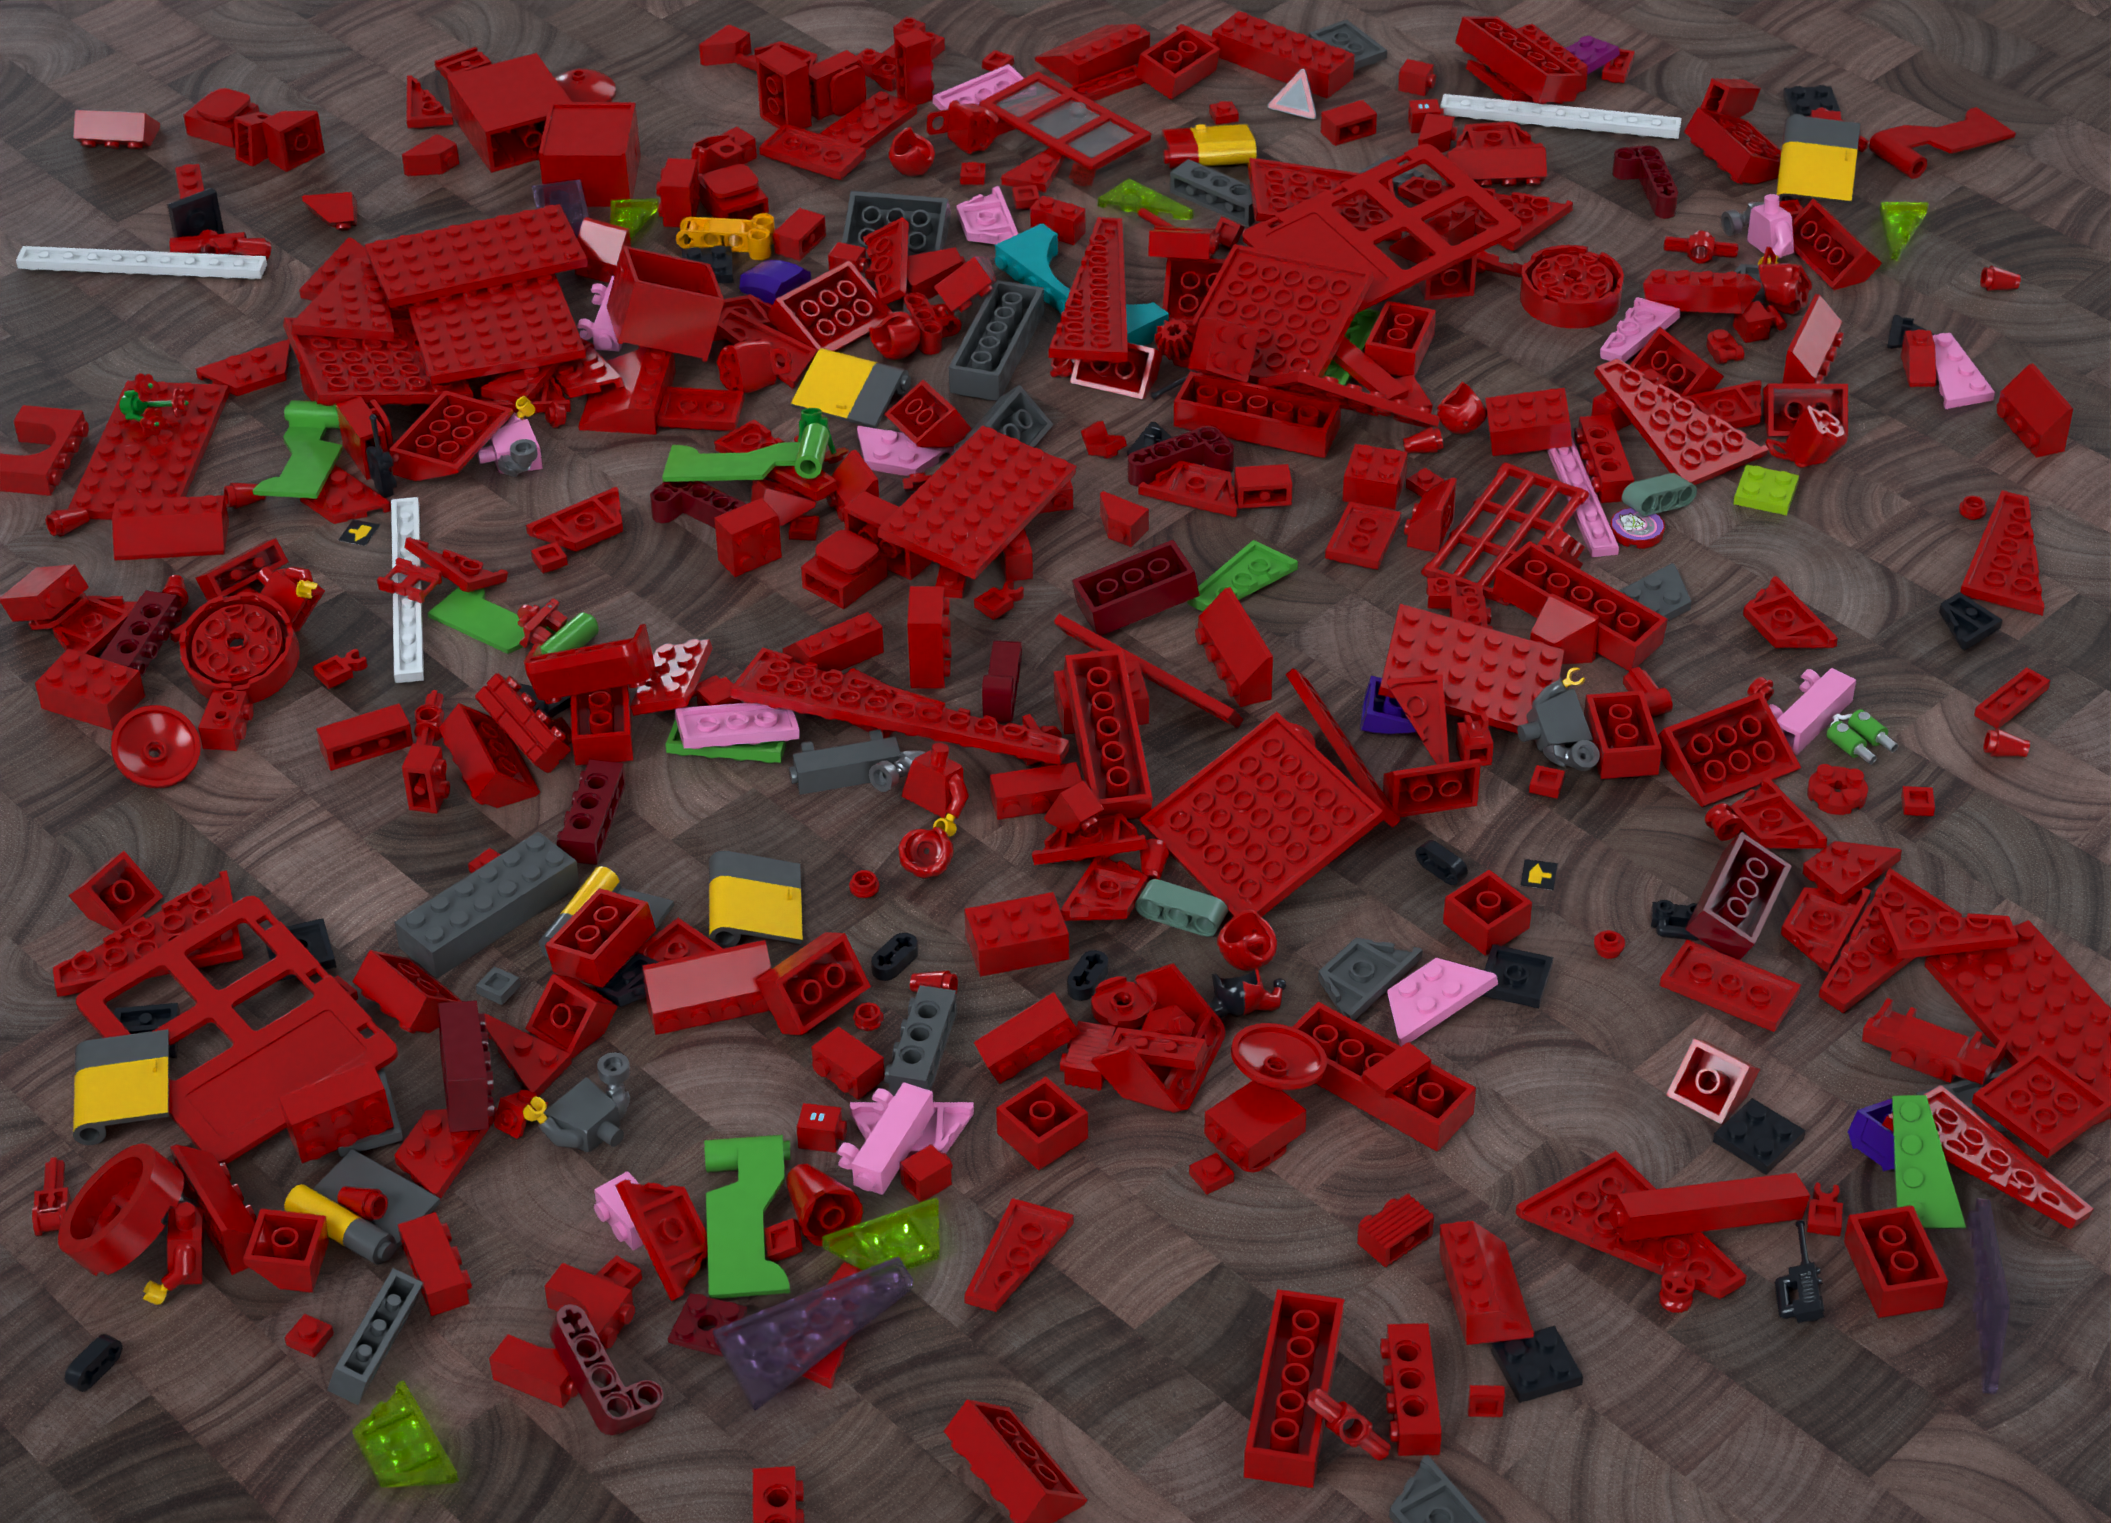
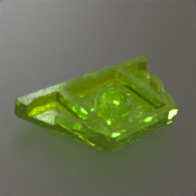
M935 1197L822 1237V1246L830 1253L879 1280L937 1260L940 1253L939 1200Z
M404 1380L395 1386L396 1392L386 1403L380 1401L372 1409L370 1416L363 1419L352 1430L354 1440L381 1488L450 1484L459 1481L456 1469Z

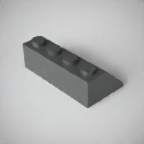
M1019 385L996 401L951 455L982 425L1035 447L1053 426V423Z

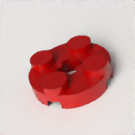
M1821 764L1817 767L1816 772L1809 779L1807 788L1809 800L1812 801L1813 798L1818 803L1820 810L1834 815L1850 814L1852 809L1858 806L1861 809L1866 803L1868 785L1864 780V773L1861 770L1831 766L1829 764Z
M1112 977L1104 980L1095 988V994L1091 999V1010L1094 1018L1102 1025L1114 1026L1116 1030L1118 1027L1134 1029L1144 1024L1153 1001L1137 982H1129L1127 977ZM1118 1001H1122V1003H1124V1004H1125V1003H1129V1004L1122 1006V1005H1117V1002H1118Z

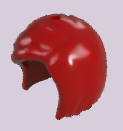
M911 126L903 129L895 136L889 149V160L893 167L901 174L910 177L926 173L935 158L933 145L926 138L915 134Z
M894 312L887 316L877 327H869L871 342L877 351L887 359H903L911 355L919 345L920 328L915 319L906 312Z
M1461 382L1437 407V416H1440L1441 424L1445 429L1454 434L1470 433L1480 427L1487 418L1485 405L1465 382Z
M934 827L931 830H911L904 835L898 846L901 866L904 870L919 878L928 879L941 875L949 867L954 855L953 843L949 839L948 834L940 827ZM925 849H929L928 854L924 853Z
M1247 909L1237 913L1224 925L1217 937V945L1224 959L1232 967L1251 972L1255 968L1259 969L1273 959L1277 950V939L1270 924L1258 914L1257 910Z

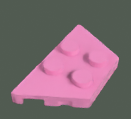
M999 186L992 188V194L984 198L983 195L979 194L969 201L956 205L957 216L967 241L998 244L1019 234Z
M857 426V437L860 442L861 454L864 461L873 471L903 476L922 473L927 468L939 463L941 455L946 452L951 455L955 450V445L953 447H918L904 433Z
M1435 958L1389 988L1387 993L1400 1046L1407 1042L1411 1043L1498 985L1497 976L1491 972Z
M850 1102V1115L865 1140H867L882 1116L873 1111L877 1102ZM933 1102L934 1114L906 1158L930 1144L940 1153L946 1154L974 1115V1102Z

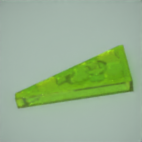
M1129 178L1098 198V207L1105 208L1107 204L1120 205L1121 211L1126 212L1133 211L1138 213L1141 208H1145L1157 216L1158 211L1173 213L1174 219H1193L1192 209Z
M658 198L611 200L610 224L628 228L631 241L658 210Z
M1929 202L1880 203L1879 211L1891 260H1898L1928 213Z

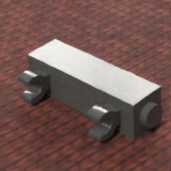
M881 730L869 731L871 741L814 750L812 741L802 742V753L793 754V766L789 767L791 784H797L799 794L802 795L871 783L869 770L873 765L881 761H889L894 764L895 761L900 759L898 755L901 752L896 737L883 739Z

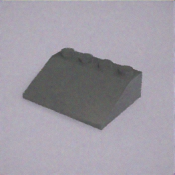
M851 191L842 243L868 249L863 240L864 236L903 217L909 223L908 256L943 250L951 217L948 198ZM866 251V258H868L869 262H872Z

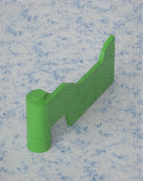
M291 400L290 404L286 405L284 411L285 420L289 421V427L283 436L284 443L290 451L291 457L280 477H273L262 481L253 489V495L317 499L343 451L342 445L322 440L328 428L340 429L336 404L324 406L317 404L316 401Z
M812 423L804 428L801 442L778 443L746 453L698 454V451L693 447L672 445L662 480L663 482L763 480L775 466H795L799 476L812 479L821 473L829 441V431L821 424Z
M458 587L427 613L429 618L507 654L523 648L519 642L525 636V633L523 631L524 627L522 628L518 625L520 620L518 615L485 600L484 588L473 592H465ZM581 612L572 620L567 621L566 625L558 632L546 627L545 629L551 632L553 636L540 646L542 655L585 646L599 632L597 620L592 615Z
M783 1135L705 1140L706 1172L738 1170L739 1180L706 1193L709 1298L790 1293L789 1281L784 1270L777 1263L765 1260L763 1215L784 1183L785 1160H791L790 1141H783Z

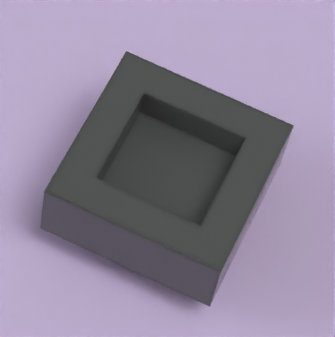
M494 966L476 985L477 994L503 1005L521 986L520 978Z

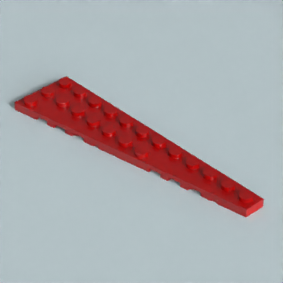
M1097 217L1089 239V245L1086 247L1085 256H1083L1081 261V267L1077 271L1065 304V310L1061 314V321L1058 323L1056 334L1052 338L1048 358H1054L1059 361L1080 359L1084 362L1101 360L1114 364L1127 362L1128 344L1122 218Z
M763 647L731 687V698L742 700L745 703H758L768 705L774 709L793 710L799 714H812L829 720L847 721L853 725H866L883 731L891 730L908 736L926 737L937 742L945 741L959 744L962 747L985 749L991 753H1004L1014 755L1020 759L1039 760L1046 764L1060 765L1069 751L1070 740L1034 729H1028L1014 723L1001 725L997 723L996 718L987 715L983 718L971 716L968 709L960 707L958 711L945 708L944 702L879 682H873L859 676L849 679L843 676L842 671L831 669L827 672L819 670L818 664L809 661L805 665L793 662V656Z

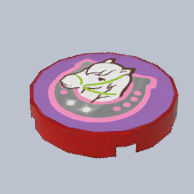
M1631 507L1616 512L1610 521V527L1616 541L1626 547H1629L1630 544L1637 545L1636 548L1639 549L1652 547L1661 542L1665 532V522L1659 514L1643 516Z

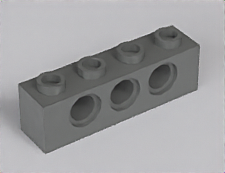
M1189 159L1171 171L1170 193L1246 226H1250L1255 222L1250 185Z
M919 985L916 997L910 998L908 1005L909 1017L902 1021L900 1029L901 1040L900 1042H895L892 1053L893 1063L892 1065L888 1064L885 1070L884 1081L889 1084V1092L893 1096L896 1095L903 1082L931 1091L957 1014L955 990Z
M394 1268L391 1270L334 1368L327 1391L359 1405L415 1307L423 1282Z

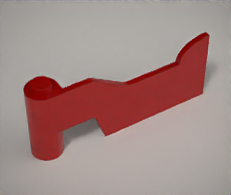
M1974 107L1966 112L1964 121L1940 127L1902 125L1879 131L1871 137L1869 149L1911 179H1916L1925 171L1927 159L1912 148L1928 144L1952 154L2014 138L2016 132L1979 108Z

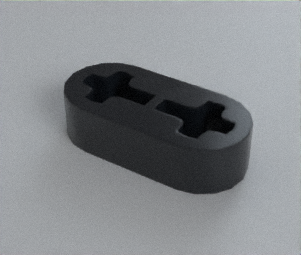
M1428 840L1416 849L1415 855L1420 865L1445 883L1456 885L1467 877L1468 869L1464 861L1436 841Z
M899 933L893 936L872 956L871 968L873 976L881 981H888L897 977L918 956L917 938L910 933Z
M1091 950L1081 956L1067 979V991L1071 998L1078 1001L1092 998L1095 994V988L1103 982L1108 974V957L1105 953Z
M108 1334L98 1336L68 1366L65 1373V1382L81 1392L90 1389L119 1360L123 1350L121 1341Z

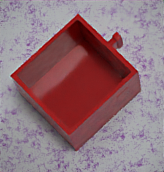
M550 102L539 149L545 206L560 204L561 207H631L641 158L635 102Z
M623 245L606 307L618 344L625 342L702 358V361L707 362L724 304V298L711 264Z

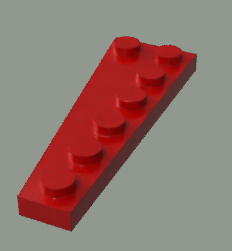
M754 419L714 441L715 450L719 453H746L774 444L784 443L779 437L775 439L771 435L770 430ZM775 466L767 475V477L815 501L825 499L829 494L838 490L836 480L823 470H821L817 477L806 479L797 474L795 466Z

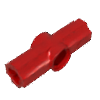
M205 230L199 236L170 238V252L241 255L232 251V241L235 237L247 238L245 232L218 234L213 230Z

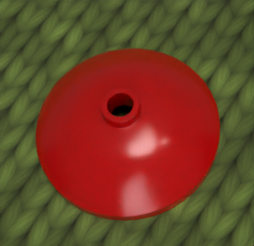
M573 69L555 77L572 102H611L616 94L614 81L604 73L596 70Z
M160 705L143 706L126 714L116 725L111 739V754L118 770L130 781L149 788H165L183 781L196 767L201 750L199 734L193 723L181 712ZM151 751H157L160 755L158 757H152L149 753Z
M1275 1023L1251 1025L1239 1031L1232 1041L1231 1057L1238 1069L1250 1080L1271 1089L1286 1091L1303 1089L1318 1082L1326 1070L1327 1056L1322 1046L1310 1035L1287 1025Z

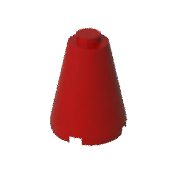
M799 1164L790 1170L786 1177L788 1192L800 1229L812 1244L822 1247L833 1246L840 1243L838 1239L846 1233L850 1236L855 1232L863 1216V1207L857 1194L852 1189L810 1164Z

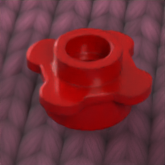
M1053 359L1051 361L1053 368L1050 371L1051 377H1067L1071 375L1076 359L1065 361Z

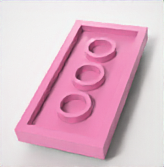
M736 703L675 709V719L684 749H701L710 746L727 747L747 743L756 745L761 742L784 740L787 742L799 739V727L793 710L774 709L768 705L758 703Z

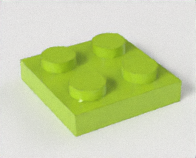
M1746 464L1734 496L1733 504L1787 515L1798 485L1799 475Z

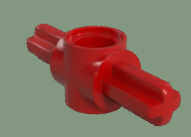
M1697 231L1690 235L1689 239L1667 236L1664 240L1665 251L1687 253V257H1690L1693 262L1698 264L1712 260L1713 256L1736 258L1738 255V244L1716 242L1715 237H1712L1706 231Z
M432 690L430 694H427L425 704L415 710L416 725L414 734L417 737L416 744L433 746L434 742L443 737L438 728L444 720V711L442 710L444 696L438 693L437 690Z
M1316 1388L1309 1392L1306 1400L1307 1405L1326 1419L1325 1426L1342 1441L1353 1448L1361 1447L1378 1461L1389 1455L1390 1443L1372 1430V1423L1353 1406L1345 1401L1338 1403L1321 1388ZM1354 1418L1353 1425L1349 1429L1343 1430L1344 1424L1349 1419Z

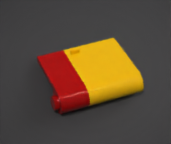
M1201 124L1193 128L1162 129V135L1167 145V149L1163 150L1164 164L1169 165V169L1177 168L1188 159L1203 166L1248 164L1249 158H1257L1256 142L1247 124L1209 127Z

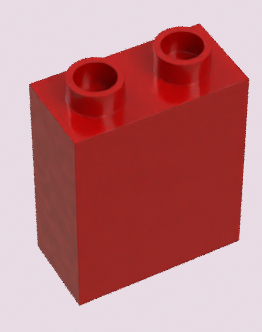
M537 53L447 76L452 116L491 173L539 160V149L550 102H572Z

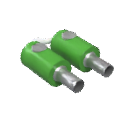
M1859 709L1853 714L1840 715L1837 713L1832 717L1834 721L1831 723L1826 734L1829 740L1852 758L1860 756L1869 764H1873L1877 757L1866 749V740L1873 746L1881 744L1892 753L1898 748V744L1887 736L1888 729L1863 709ZM1838 719H1849L1848 725L1844 724L1842 721H1839Z

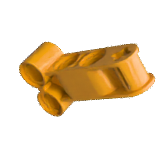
M767 213L757 214L752 220L686 217L681 221V231L676 235V242L683 249L691 247L706 248L718 245L731 246L732 252H749V256L752 259L765 260L771 256V245L774 243V217Z

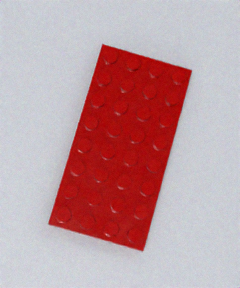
M560 204L548 205L534 210H523L510 215H499L485 220H474L471 223L450 225L446 228L426 230L422 233L401 235L397 238L377 240L373 243L365 244L366 254L389 308L588 267L585 253Z
M127 380L68 509L84 507L88 512L89 519L112 520L115 501L186 497L229 397L228 385L159 381L160 391L156 393L157 399L154 401H172L174 389H183L189 398L190 407L187 410L186 416L180 418L175 417L172 406L148 407L154 410L160 409L162 416L166 419V425L160 429L161 432L158 436L146 437L142 433L143 427L140 426V421L127 420L126 415L120 410L119 403L120 399L124 396V391L134 390L133 386L136 384L135 380Z
M982 425L879 527L877 537L975 580L1074 477L1077 466L1062 458L1045 453L1039 448L1022 443L1016 438L1008 437Z
M2029 920L2014 925L2019 937L2018 944L2015 947L1926 957L1924 967L1994 1046L1997 1047L2001 1039L2007 1041L2004 1057L2012 1066L2038 1048L2111 1101V1008ZM2109 1113L2103 1119L2098 1121L2096 1124L2111 1119V1113Z

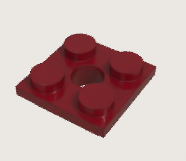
M690 1293L668 1337V1343L725 1357L747 1313V1307L737 1305L734 1302L709 1298L702 1294ZM708 1325L714 1326V1328H711L708 1331L701 1329L704 1326Z

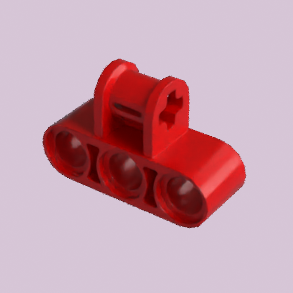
M921 293L905 295L903 312L913 317L920 328L918 349L924 354H938L942 349V338L954 336L961 330L962 324L960 319L955 316V312H951L946 304L930 305L927 298Z

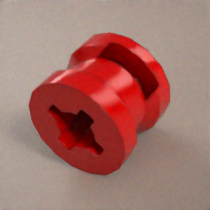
M1720 803L1712 807L1707 812L1704 820L1709 828L1714 829L1715 836L1721 841H1727L1735 837L1743 825L1739 816L1732 814L1731 807L1726 803Z
M1682 1270L1666 1272L1661 1279V1290L1659 1292V1303L1661 1306L1673 1313L1687 1311L1693 1302V1292L1695 1290V1280L1693 1277Z

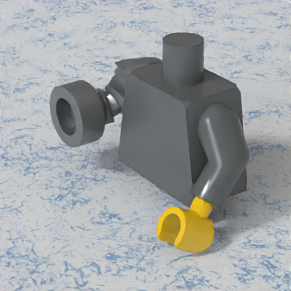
M1571 668L1567 672V678L1558 679L1539 693L1532 702V709L1527 713L1528 723L1519 725L1517 730L1522 742L1535 739L1538 750L1543 752L1551 762L1564 768L1570 766L1579 771H1587L1598 763L1600 752L1598 747L1591 742L1593 738L1575 689L1569 690L1571 685H1582L1585 682V678L1583 677L1579 681L1573 682L1572 674L1580 669Z
M615 1052L603 1055L597 1063L598 1076L602 1082L608 1084L605 1088L606 1094L586 1077L546 1111L545 1101L540 1097H534L530 1101L532 1107L527 1105L523 1110V1116L528 1121L537 1120L539 1122L538 1127L557 1147L578 1148L584 1152H591L603 1141L612 1147H616L624 1137L623 1130L619 1128L620 1119L624 1117L630 1102L629 1091L625 1092L624 1084L622 1083L630 1075L628 1058L621 1053Z

